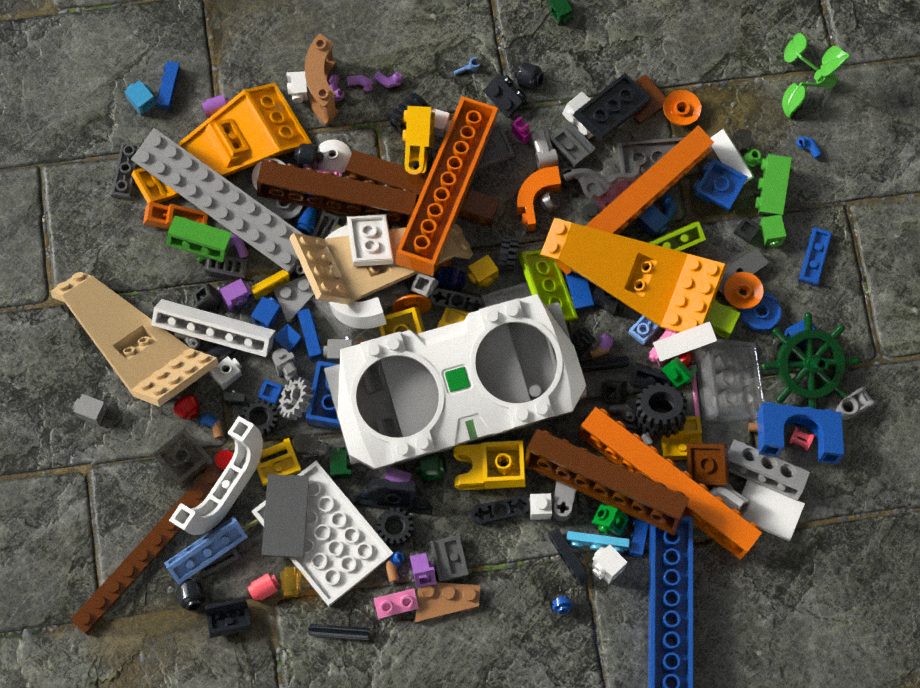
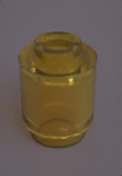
M295 566L284 567V571L280 572V588L284 598L299 597L300 591H302L300 570H296Z

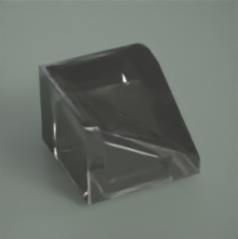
M737 129L734 136V144L740 154L744 156L750 149L752 132L751 130Z

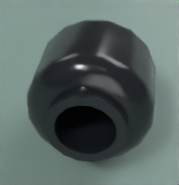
M523 63L520 68L516 69L515 78L520 87L535 90L542 85L544 73L540 66Z
M302 143L299 148L296 147L294 162L298 164V167L317 169L319 163H323L324 153L320 152L318 145Z
M186 579L176 589L179 604L183 609L196 611L206 601L203 586L197 580Z

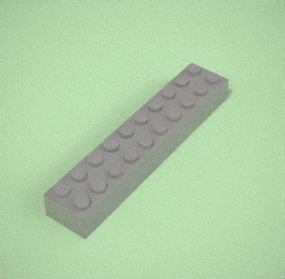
M153 128L131 160L292 275L300 261L290 241V237L293 233H303Z

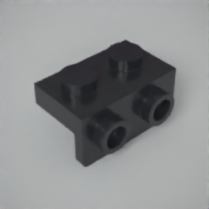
M497 75L483 92L507 118H510L522 105H527L529 102L525 99V93L513 86L514 81L509 76Z
M236 598L205 606L210 638L252 630L246 598Z

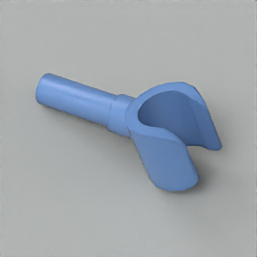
M472 57L468 65L453 71L455 76L465 71H478L480 64L473 65L477 62V58Z

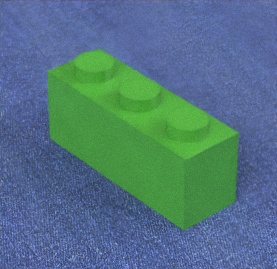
M768 154L766 159H762L761 170L764 173L763 178H760L758 183V189L761 190L760 197L756 198L755 208L758 209L757 214L783 216L792 157Z
M175 215L167 233L166 245L223 262L230 247L232 233Z

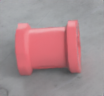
M795 427L788 443H795L804 447L805 451H808L814 434L809 435L800 431L799 427ZM797 436L805 439L806 441L798 439Z

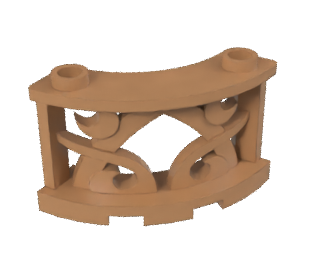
M318 34L306 55L305 78L312 110L320 122L327 127L339 114V111L335 108L334 98L336 93L327 82L330 73L336 66V62L333 60V43L322 34Z

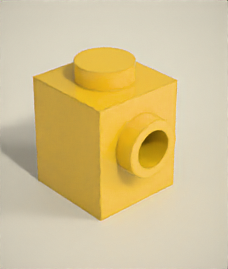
M486 255L468 266L467 277L471 284H476L479 289L482 286L487 287L491 285L494 279L498 277L499 269L489 255Z

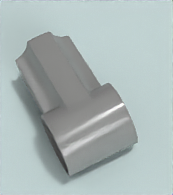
M542 129L531 134L539 170L558 166V156L556 150L552 148L548 131Z
M730 484L714 485L709 491L713 496L722 498L726 502L725 505L730 509H736L742 515L748 510L750 501L736 492Z

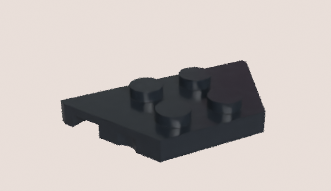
M373 479L354 499V505L382 509H390L392 507L397 509L398 507L402 511L406 510L407 512L432 515L433 506L417 485L406 481L397 482L388 479Z

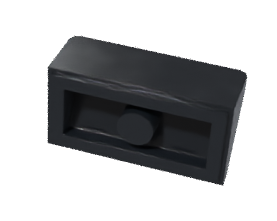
M636 362L629 384L648 389L649 385L656 386V383H661V385L666 383L671 386L672 381L663 371Z

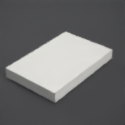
M386 214L347 217L353 267L393 264Z
M747 480L741 495L750 501V505L742 518L748 522L755 523L761 530L790 541L805 503L793 500Z

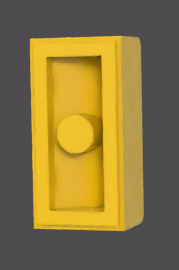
M281 270L250 287L255 299L258 300L271 293L274 288L290 282L289 273Z

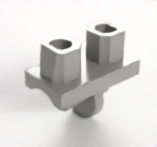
M285 349L275 350L272 359L279 377L284 375L289 383L290 380L298 377L295 357L292 352L289 353Z

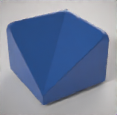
M287 324L274 336V342L280 348L290 353L302 342V337Z

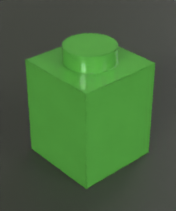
M782 216L763 217L759 225L761 226L760 231L764 246H780L786 238Z

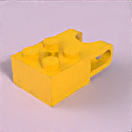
M408 106V109L404 110V122L407 123L406 130H403V142H406L405 170L413 175L425 174L428 169L429 148H433L436 109L432 107ZM419 161V168L415 170L414 162Z
M523 440L460 445L453 449V455L456 460L469 462L472 465V469L468 473L456 476L454 486L458 490L526 487ZM502 463H506L507 466L502 467Z

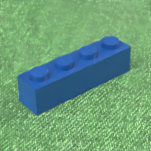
M167 61V65L164 66L165 73L161 78L162 85L159 87V97L156 98V104L159 109L171 110L181 69L178 62Z
M309 308L297 311L310 361L322 358L323 348L319 346L321 341L319 334L316 335L317 326L312 321L314 319L313 312H310Z
M638 518L633 519L632 526H634V530H631L630 533L632 540L629 543L628 551L629 555L642 557L649 524Z

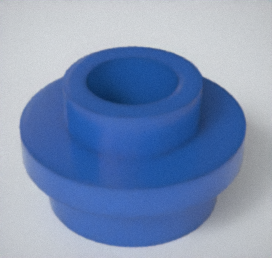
M561 596L553 600L552 609L559 614H565L570 611L573 603L569 600L568 596Z

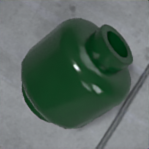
M437 453L420 457L419 462L415 465L417 475H421L424 481L442 479L444 473L447 472L445 458Z

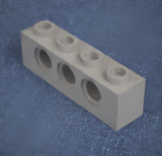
M735 439L728 451L729 472L798 501L806 485L809 471L774 456L759 455L758 449Z

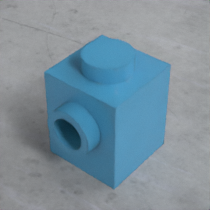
M140 80L129 85L127 90L124 91L127 100L140 115H143L156 105L152 89L147 84L144 86Z

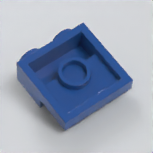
M714 158L711 164L707 162L702 170V173H704L702 180L698 178L693 186V189H695L694 195L709 204L713 202L729 211L748 176Z

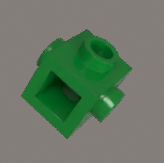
M600 504L592 523L604 535L608 536L610 533L621 536L629 517L618 508Z

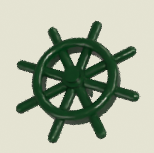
M806 312L804 314L805 330L794 333L788 338L779 328L773 329V335L783 344L778 352L777 361L762 363L761 369L764 371L777 370L778 376L785 386L776 398L778 404H782L792 392L797 396L808 398L809 407L817 409L816 398L825 396L832 391L842 399L848 397V393L838 384L844 375L845 366L858 365L860 359L858 357L845 358L841 346L836 341L845 330L843 324H839L830 335L823 331L813 330L812 314ZM813 338L823 342L815 353ZM804 339L806 354L796 345ZM830 349L833 359L821 358ZM792 351L800 361H788L790 352ZM828 367H833L831 376H829L824 371V369L826 370ZM788 369H800V371L792 379ZM815 374L825 382L823 386L817 389ZM806 375L808 390L798 385Z

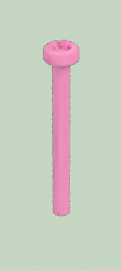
M691 365L688 368L689 370H691L693 367H696L698 369L696 365ZM695 372L693 374L695 378L691 381L695 416H700Z

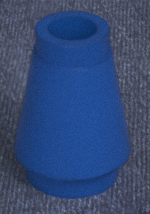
M307 207L296 223V229L304 235L310 236L314 232L317 210Z

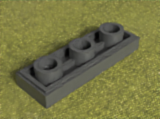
M121 143L111 192L113 198L131 200L135 183L131 174L133 170L138 168V164L132 161L131 158L141 144Z
M757 248L725 270L717 292L721 297H724V285L731 275L736 272H748L755 275L765 268L769 262Z

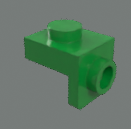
M676 357L661 370L676 387H679L683 383L685 385L689 384L695 378L693 374L698 369L693 367L689 370Z

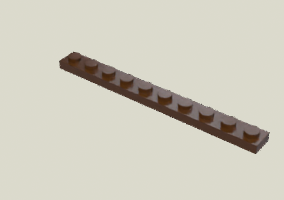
M210 465L70 619L86 635L182 530L169 521L180 503L190 509L200 505L222 475L221 472Z

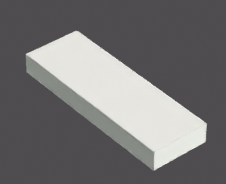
M722 129L711 137L714 141L711 146L720 161L748 176L745 183L751 180L754 175L727 131Z
M709 321L655 341L653 344L659 360L663 361L715 342L717 338Z

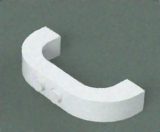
M346 225L335 230L326 238L348 236V226ZM378 297L363 302L353 301L348 305L329 302L334 316L347 326L369 329L387 324Z
M240 416L228 432L235 441L234 455L206 499L200 505L191 509L180 503L169 520L189 534L200 535L214 528L226 516L257 468L263 448L262 434L254 424Z

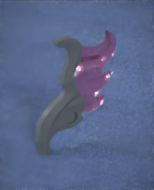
M635 161V170L632 173L611 174L609 178H605L594 170L578 168L564 174L563 178L565 182L572 179L577 180L581 184L585 196L588 199L595 196L596 204L603 210L606 208L605 204L614 201L641 176L642 171L639 161Z

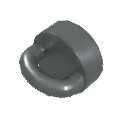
M548 191L540 198V206L544 212L551 213L560 207V200L554 192Z

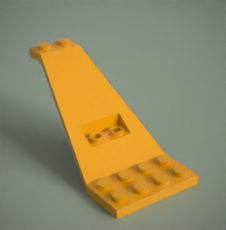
M276 83L243 90L181 140L178 145L218 174L226 177L256 165L264 159L293 152L302 143L311 144L312 142ZM143 168L133 170L131 175L147 203H161L180 196Z
M557 218L553 220L540 254L542 257L563 263L662 329L677 333L706 323L727 267L721 262ZM646 266H650L648 270H644ZM639 284H643L642 288L637 289Z

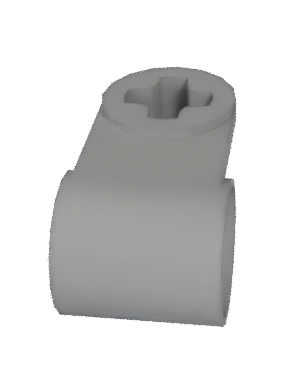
M866 386L859 388L844 398L837 406L836 412H842V420H849L877 403L867 393ZM843 406H848L851 412H847Z
M556 481L553 516L557 521L565 522L571 517L576 490ZM561 507L565 508L564 513H560Z

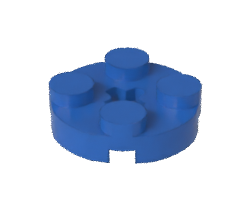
M764 292L761 301L755 307L741 309L742 322L755 331H770L777 325L781 317V307H779L777 299L773 295ZM763 308L766 315L760 316L756 310Z

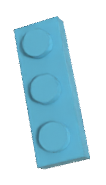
M568 531L566 535L567 543L573 548L589 546L591 550L598 551L602 546L606 548L610 544L618 553H623L629 547V539L572 531Z

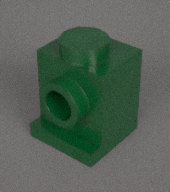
M548 0L547 8L558 25L569 23L573 20V6L569 0Z
M337 447L335 450H330L331 479H352L351 470L347 469L351 468L349 456H347V448Z

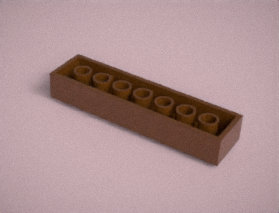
M262 160L257 179L258 197L347 216L386 214L389 225L406 228L409 223L417 193L409 189L400 190L395 189L391 185H376L374 182L367 180L362 182L355 180L353 177H339L334 173H321L312 168L302 169L293 164L283 165L274 160Z
M537 429L526 449L525 467L609 506L618 508L622 512L675 536L690 499L684 493L668 489L660 482L655 483L643 474L633 473L623 465L611 463L607 458L603 456L598 457L588 449L576 447L570 441L559 439L545 430Z

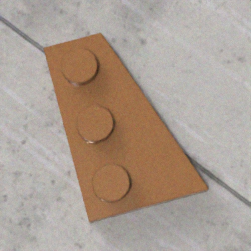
M436 582L437 584L418 588L417 602L419 609H416L415 623L479 608L481 585Z

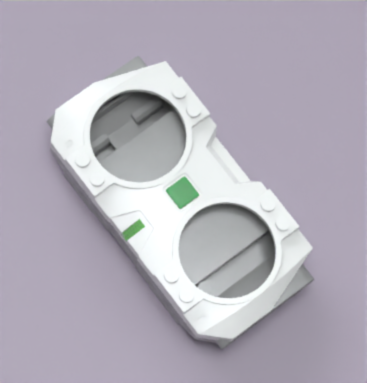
M538 294L481 308L479 311L469 313L464 321L418 334L411 330L396 332L340 349V364L324 368L351 465L360 462L372 470L394 467L418 460L420 457L451 450L456 446L546 423L570 414L578 400L587 397L586 383L560 304L557 302L545 306Z

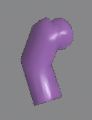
M377 72L374 76V80L386 88L399 86L403 79L402 74L398 72L391 77H386L380 72Z
M332 74L328 84L336 93L334 100L341 101L345 93L337 87L340 77Z
M363 75L347 77L348 86L363 85L365 92L373 90L372 84L374 83L371 79Z
M232 234L230 247L235 245L240 258L249 256L244 241L237 235Z

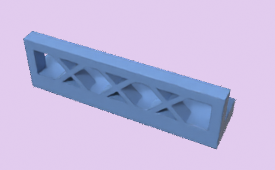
M232 516L164 564L179 585L248 538V536L234 516Z

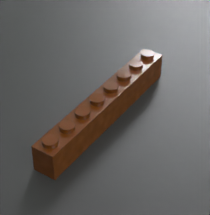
M353 150L345 169L346 176L353 177L358 181L363 182L367 180L374 182L376 185H391L395 189L412 190L414 193H417L416 201H418L428 177L424 173L410 174L403 166ZM468 189L458 217L463 220H473L480 226L491 227L499 208L500 199Z

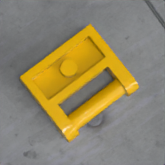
M289 438L284 439L282 443L262 450L260 459L283 450L288 452L264 463H261L259 460L257 471L263 486L267 485L268 474L293 475L301 472Z

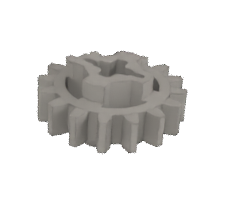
M295 377L294 380H290L289 386L285 385L284 390L281 392L282 398L278 401L281 403L278 407L281 410L279 414L289 420H296L297 417L301 418L302 412H306L308 405L311 404L309 399L313 397L310 394L313 391V388L310 387L312 383L302 377Z

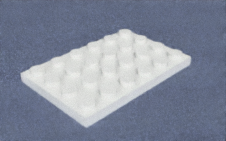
M315 461L298 474L300 476H309L304 558L289 559L328 607H330L393 555V552L320 464ZM266 500L252 510L253 515L263 527Z

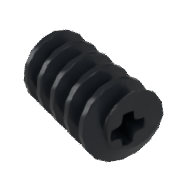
M410 93L409 98L404 99V103H400L398 108L393 110V113L388 114L391 126L401 135H403L402 127L406 129L407 123L404 122V110H407L408 106L429 107L426 100L416 93Z

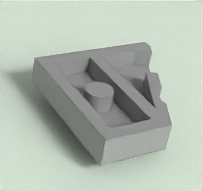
M306 275L273 289L288 324L293 321L297 311L303 310L307 302L315 297Z

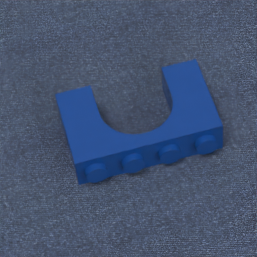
M763 402L757 412L759 455L779 457L784 449V427L790 424H798L808 428L814 434L817 441L818 462L838 464L844 456L842 412L830 409H814L813 407H796L790 404L780 405L773 402Z

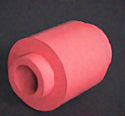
M267 573L251 582V585L247 588L256 602L259 599L262 601L278 591L277 587L280 584L274 574L270 576Z

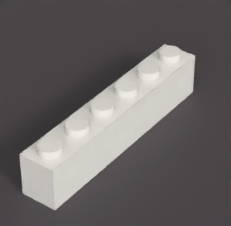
M161 299L154 307L151 324L155 327L266 357L272 349L276 331Z

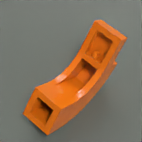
M558 166L547 167L534 172L524 181L519 190L517 215L522 214V223L527 226V232L535 231L536 228L534 201L548 191H560L561 180Z

